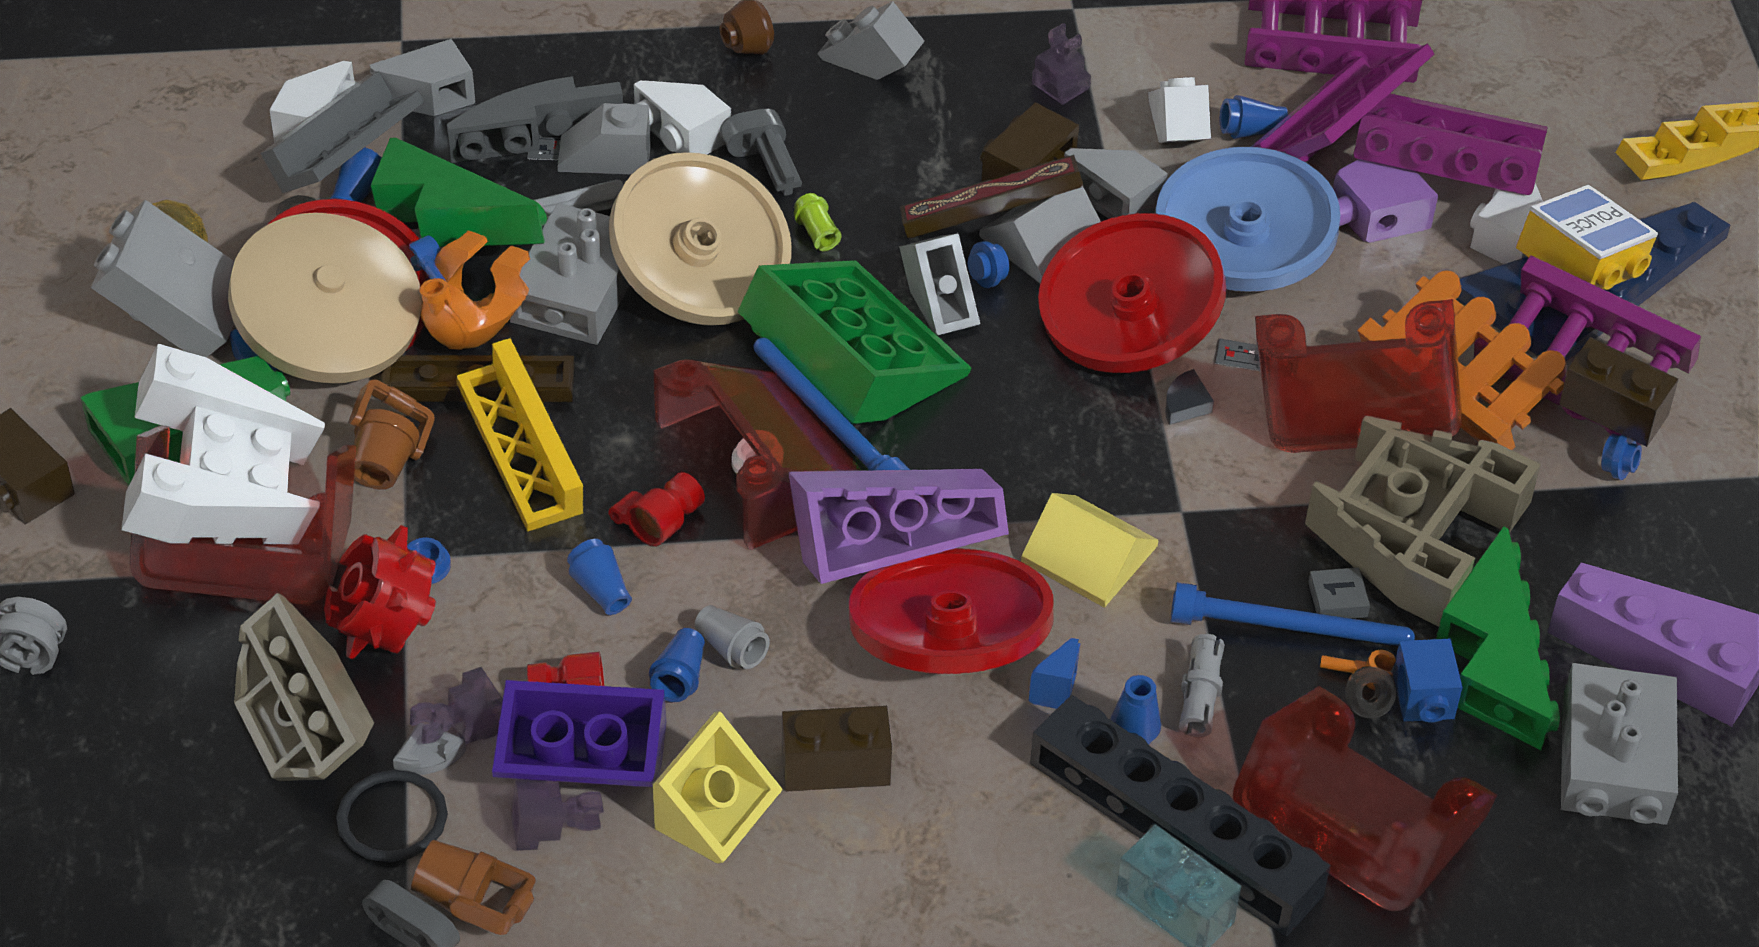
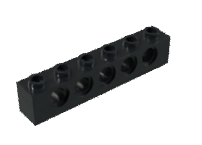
M1071 695L1033 732L1030 764L1283 936L1287 937L1324 896L1331 865L1323 861L1314 850L1302 847L1279 832L1267 819L1258 818L1234 802L1232 797L1223 790L1214 789L1193 775L1184 764L1170 760L1149 746L1140 735L1130 733L1108 719L1099 708L1087 705L1074 695Z

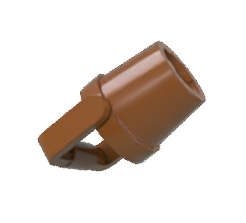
M376 379L369 381L361 388L348 421L349 424L355 427V439L348 466L351 477L361 485L373 489L382 490L393 487L408 457L417 461L422 455L435 417L433 412L418 403L416 399L393 386H388ZM371 395L405 416H410L419 421V428L417 429L406 417L393 411L383 409H370L366 411Z
M432 840L417 866L411 890L451 912L453 917L474 924L492 933L504 935L510 931L513 924L522 921L534 902L532 891L536 879L532 874L497 860L496 857L485 852L476 853ZM491 880L515 889L505 905L503 913L481 905Z

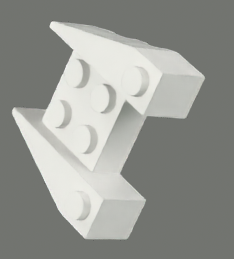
M157 344L139 381L135 418L183 431L180 463L149 454L144 455L126 491L122 530L168 543H189L192 537H213L215 544H233L236 538H262L264 544H299L318 511L320 502L287 493L289 461L304 465L324 430L325 423L206 357Z

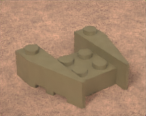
M1365 416L1362 420L1355 460L1362 462L1361 466L1341 492L1315 481L1312 486L1305 524L1354 568L1359 567L1361 574L1398 607L1439 626L1443 610L1471 573L1475 557L1439 539L1460 510L1499 529L1505 526L1509 529L1510 533L1531 503L1541 464L1498 443L1480 439L1478 446L1452 441L1451 433L1434 430L1433 436L1400 430L1402 423Z

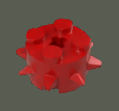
M400 525L387 540L380 536L374 538L363 534L352 542L339 561L340 564L347 566L341 578L338 589L331 586L328 587L324 611L327 625L336 628L339 633L347 635L346 656L354 659L367 644L374 646V649L380 648L397 654L401 651L407 638L416 626H425L432 617L436 601L429 594L436 564L434 560L426 558L416 550L407 548L408 527Z

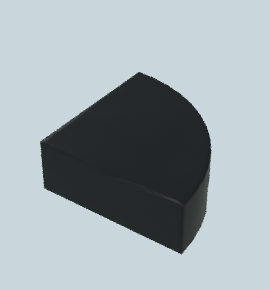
M1194 369L1179 375L1169 386L1165 407V415L1169 425L1213 413L1214 400Z

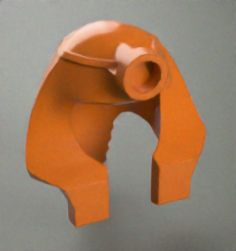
M468 230L459 239L444 246L437 254L434 262L446 280L441 278L430 279L420 287L422 297L420 317L429 333L439 343L454 350L475 348L488 342L510 320L528 296L529 288L520 277L522 267L530 260L528 251L514 246H510L490 268L496 284L495 292L489 294L488 297L483 298L481 301H473L464 294L461 284L462 268L464 263L488 242L487 238Z

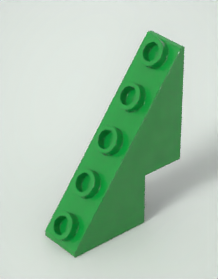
M398 138L389 139L371 183L376 208L391 214L403 223L418 222L421 238L429 235L436 240L439 247H444L459 239L468 230L485 236L488 240L485 245L544 244L545 239L542 226L546 224L547 216L543 207L538 202Z
M1504 526L1443 610L1436 639H1451L1454 653L1470 660L1460 676L1463 688L1457 708L1541 750L1545 744L1548 732L1558 731L1560 722L1559 707L1555 700L1549 699L1547 689L1550 681L1549 666L1546 660H1540L1538 653L1540 642L1539 625L1537 620H1530L1528 612L1530 589L1528 582L1521 580L1519 575L1521 564L1520 547L1518 542H1511L1509 529Z

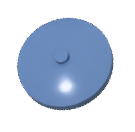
M1225 148L1190 160L1178 168L1165 182L1159 193L1156 206V214L1167 215L1188 222L1211 240L1221 259L1226 278V289L1233 291L1273 290L1294 284L1308 277L1327 261L1336 246L1339 236L1340 206L1329 182L1321 173L1306 162L1289 154L1266 148Z

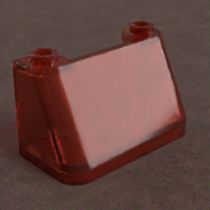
M1453 299L1427 301L1413 307L1405 320L1406 338L1307 346L1304 327L1297 318L1287 314L1255 316L1256 341L1266 421L1270 440L1276 448L1290 453L1357 448L1362 420L1365 416L1402 423L1400 430L1433 436L1434 430L1451 433L1453 437L1461 428L1463 417Z
M1318 686L1262 721L1234 785L1233 800L1258 818L1270 821L1279 832L1302 847L1314 850L1323 861L1331 865L1329 874L1380 907L1390 911H1400L1410 906L1422 895L1487 817L1497 795L1473 780L1459 777L1444 783L1438 790L1434 800L1348 747L1355 728L1354 715L1345 702Z

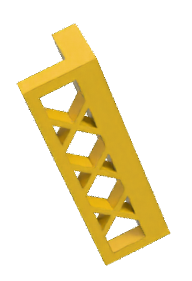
M511 338L493 343V364L457 375V385L527 532L583 514V484ZM497 380L501 388L496 401L476 395L473 389L475 386ZM498 416L518 423L519 428L513 438L493 431L492 426ZM516 452L536 460L537 465L531 475L511 468L510 462ZM542 474H543L545 480L540 479V477H541ZM520 485L525 486V488L523 489V491H522ZM533 490L552 495L557 505L533 513L528 500Z

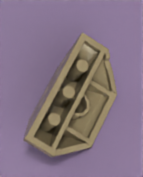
M276 593L240 626L239 642L243 644L237 662L234 703L273 779L278 781L324 780L363 746L374 725V721L335 649L284 596Z

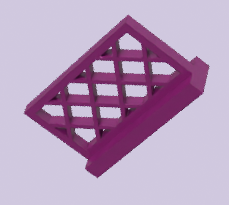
M1427 43L1373 68H1370L1363 56L1351 61L1251 147L1276 150L1306 162L1321 148L1335 142L1434 56L1433 50Z

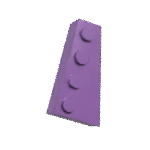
M983 469L789 472L802 560L820 584L1009 534L1003 488Z
M1582 562L1558 594L1548 628L1549 634L1618 669L1677 677L1678 700L1731 727L1759 686V614Z

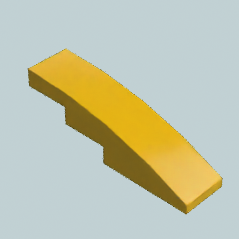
M1759 102L1701 106L1694 120L1662 122L1655 136L1624 138L1615 153L1641 180L1678 175L1718 164L1759 148Z

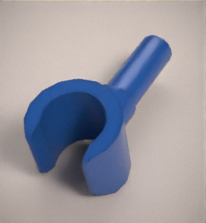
M427 235L410 243V250L415 254L410 259L414 270L419 271L423 269L430 279L441 278L446 280L434 262L437 254L441 251L436 240Z

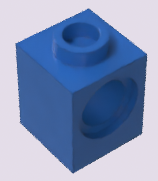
M1451 639L1400 641L1392 673L1403 721L1438 722L1454 719L1463 687Z

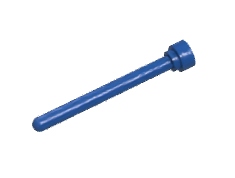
M759 338L755 341L753 347L755 353L868 468V471L910 470L898 457L881 455L769 339Z
M1176 582L1170 618V622L1191 625L1192 620L1202 621L1203 617L1394 646H1399L1400 641L1415 639L1414 632L1408 627L1206 597L1205 591L1197 590V585Z

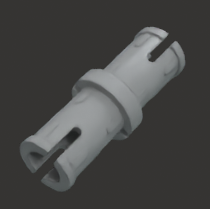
M1200 634L1192 639L1188 674L1185 673L1182 678L1181 690L1184 693V704L1179 728L1182 732L1187 731L1188 723L1190 722L1187 735L1192 737H1205L1212 732L1214 704L1216 696L1219 697L1222 692L1223 681L1219 675L1225 644L1222 639L1216 641V636L1211 634Z

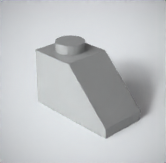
M604 103L561 135L558 172L633 174L638 168L649 162V105Z
M1071 148L1065 152L1064 157L1075 155L1083 187L1094 209L1108 219L1128 214H1153L1156 212L1159 193L1167 181L1168 175L1157 164L1149 161L1135 150Z
M958 233L899 246L910 292L929 327L936 335L980 324Z

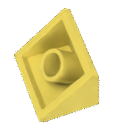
M1052 493L1021 556V562L1105 608L1156 549L1158 539L1076 495Z
M721 711L714 712L653 784L655 830L717 864L723 863L783 790Z

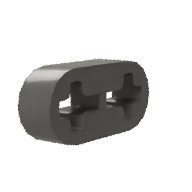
M390 880L381 881L362 901L364 911L379 928L408 947H455L460 942L458 930L444 914Z

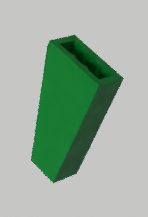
M259 356L219 364L284 401L291 394L290 387L283 373L279 369L273 371L266 361ZM139 382L91 392L80 397L88 431L128 486L145 454L180 463L183 431L135 418Z

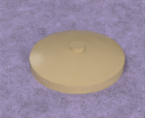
M688 152L668 154L655 158L638 168L628 178L615 199L609 219L610 245L615 261L627 282L643 299L655 308L686 322L701 325H724L743 320L744 318L737 311L758 266L790 264V232L784 214L776 200L751 174L735 164L718 157Z
M327 213L292 215L274 221L257 231L239 251L232 268L228 288L230 313L239 334L247 345L264 361L282 372L320 383L358 381L380 373L396 362L406 351L415 335L422 306L420 283L416 272L408 258L395 243L365 223L345 216Z

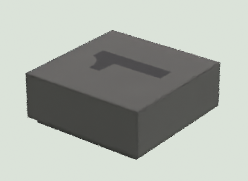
M1359 567L1310 571L1308 584L1317 614L1344 618L1368 617L1370 604Z

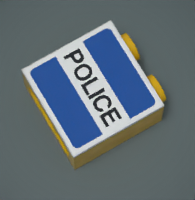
M1586 185L1531 206L1516 249L1527 257L1532 255L1603 290H1608L1616 284L1631 278H1637L1646 271L1651 263L1652 257L1650 252L1658 232L1590 185Z

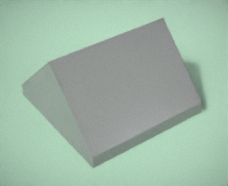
M1081 186L1082 188L1017 206L980 229L979 237L992 244L1002 246L1009 260L1041 283L1043 274L1055 254L1075 235L1101 221L1084 187Z

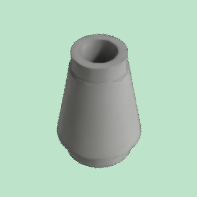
M713 605L704 607L696 617V631L732 667L751 669L757 666L766 656L770 639L760 623Z

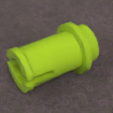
M809 193L801 196L795 202L794 219L799 225L805 227L816 249L828 251L838 245L842 237L841 232L836 228L827 212L828 203L826 200L814 193Z

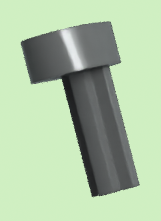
M758 109L738 113L728 118L722 124L721 136L728 152L736 157H746L760 153L776 191H782L783 195H790L793 193V188L801 187L802 181L784 144L786 130L775 110Z

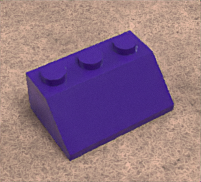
M506 680L492 768L493 777L653 787L662 767L667 724L664 690Z

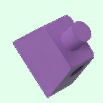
M1358 159L1336 173L1333 190L1340 206L1339 226L1348 224L1362 241L1371 243L1424 231L1432 227L1438 194L1416 171Z

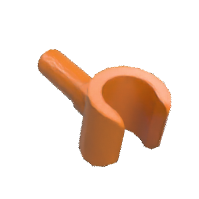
M1375 650L1371 653L1367 662L1322 655L1320 668L1353 673V675L1361 676L1363 683L1368 688L1380 690L1388 685L1393 675L1390 671L1396 662V658L1386 650Z

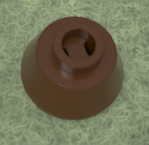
M741 0L724 14L723 23L720 24L719 31L721 39L727 48H732L739 54L763 55L768 52L774 41V29L770 15L760 1Z

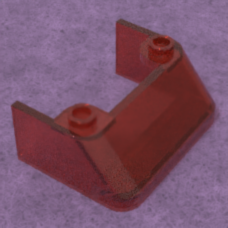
M160 425L137 436L135 473L145 454L168 460L170 426ZM346 444L327 456L325 492L317 493L309 498L320 502L319 509L299 544H264L262 538H236L233 544H215L213 537H192L189 543H168L131 533L130 569L134 578L143 586L154 589L267 601L276 593H279L290 603L311 604L320 600L327 594L328 587L333 585L351 524L356 445Z

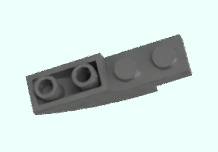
M573 76L524 86L484 101L447 123L451 163L540 150L539 138L562 135L604 103L623 104L620 82L575 88Z

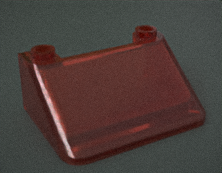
M679 360L653 370L655 420L661 428L720 405L757 455L745 460L736 477L737 490L743 498L744 543L749 550H753L798 530L789 472L862 471L833 432L772 371L696 360Z

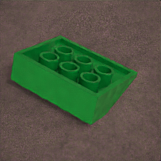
M856 260L759 265L737 311L751 325L755 334L769 339L852 424L886 420L965 378L972 369Z

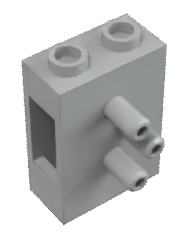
M144 200L131 213L123 210L109 229V233L114 236L111 243L103 248L95 260L94 267L99 270L91 288L126 311L133 320L141 321L185 352L207 358L227 342L234 325L228 302V288L235 261L147 200Z
M557 203L543 227L544 244H534L529 251L530 260L521 269L520 277L526 283L529 292L522 305L510 318L511 323L598 345L630 286L621 273L612 253L609 239L610 216L595 213L592 209L588 208L579 209Z
M1572 663L1563 693L1561 810L1580 812L1587 816L1601 815L1630 819L1644 824L1659 823L1667 825L1678 795L1677 677Z

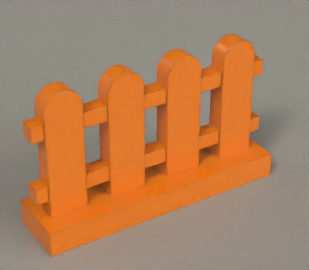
M1441 271L1431 280L1425 276L1421 277L1416 282L1419 292L1399 312L1396 313L1389 309L1382 316L1383 321L1386 323L1383 327L1370 317L1357 330L1365 353L1478 442L1479 439L1494 442L1513 450L1515 443L1511 429L1517 425L1523 430L1531 422L1530 416L1527 413L1549 391L1557 396L1564 387V382L1561 381L1567 372L1564 356L1554 350L1543 352L1536 360L1527 355L1526 352L1531 346V337L1527 327L1514 323L1506 326L1500 333L1491 327L1496 319L1493 302L1486 297H1476L1466 306L1459 303L1456 299L1461 293V283L1458 275L1452 271ZM1444 310L1447 311L1453 318L1430 340L1422 332ZM1479 337L1482 338L1488 345L1466 367L1456 360ZM1410 344H1413L1420 351L1416 353L1408 346ZM1513 364H1516L1524 372L1500 394L1491 386ZM1445 370L1455 377L1452 381L1442 374ZM1480 397L1490 404L1487 408L1477 401Z

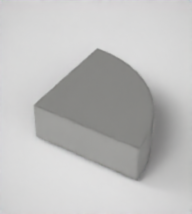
M418 722L393 759L394 769L416 772L420 775L443 770L455 763L465 753V739Z

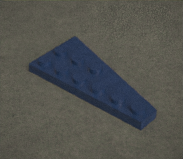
M1696 202L1640 219V221L1658 232L1650 252L1652 259L1649 267L1641 276L1631 278L1614 285L1608 290H1604L1639 306L1724 241L1728 236L1731 225ZM1529 257L1460 278L1462 289L1456 300L1466 306L1476 297L1490 299L1496 311V319L1492 325L1502 331L1508 326L1526 298V295L1520 293L1521 270ZM1549 306L1542 307L1528 328L1531 337V346L1528 350L1538 357L1545 352L1568 316ZM1591 326L1584 327L1565 356V361H1568L1581 351L1590 337L1596 339L1603 332Z

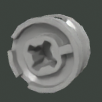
M13 597L0 603V665L19 673L21 667L31 668L30 672L32 675L45 673L50 670L59 652L58 644L63 641L67 631L66 621L63 616L47 603L33 598Z

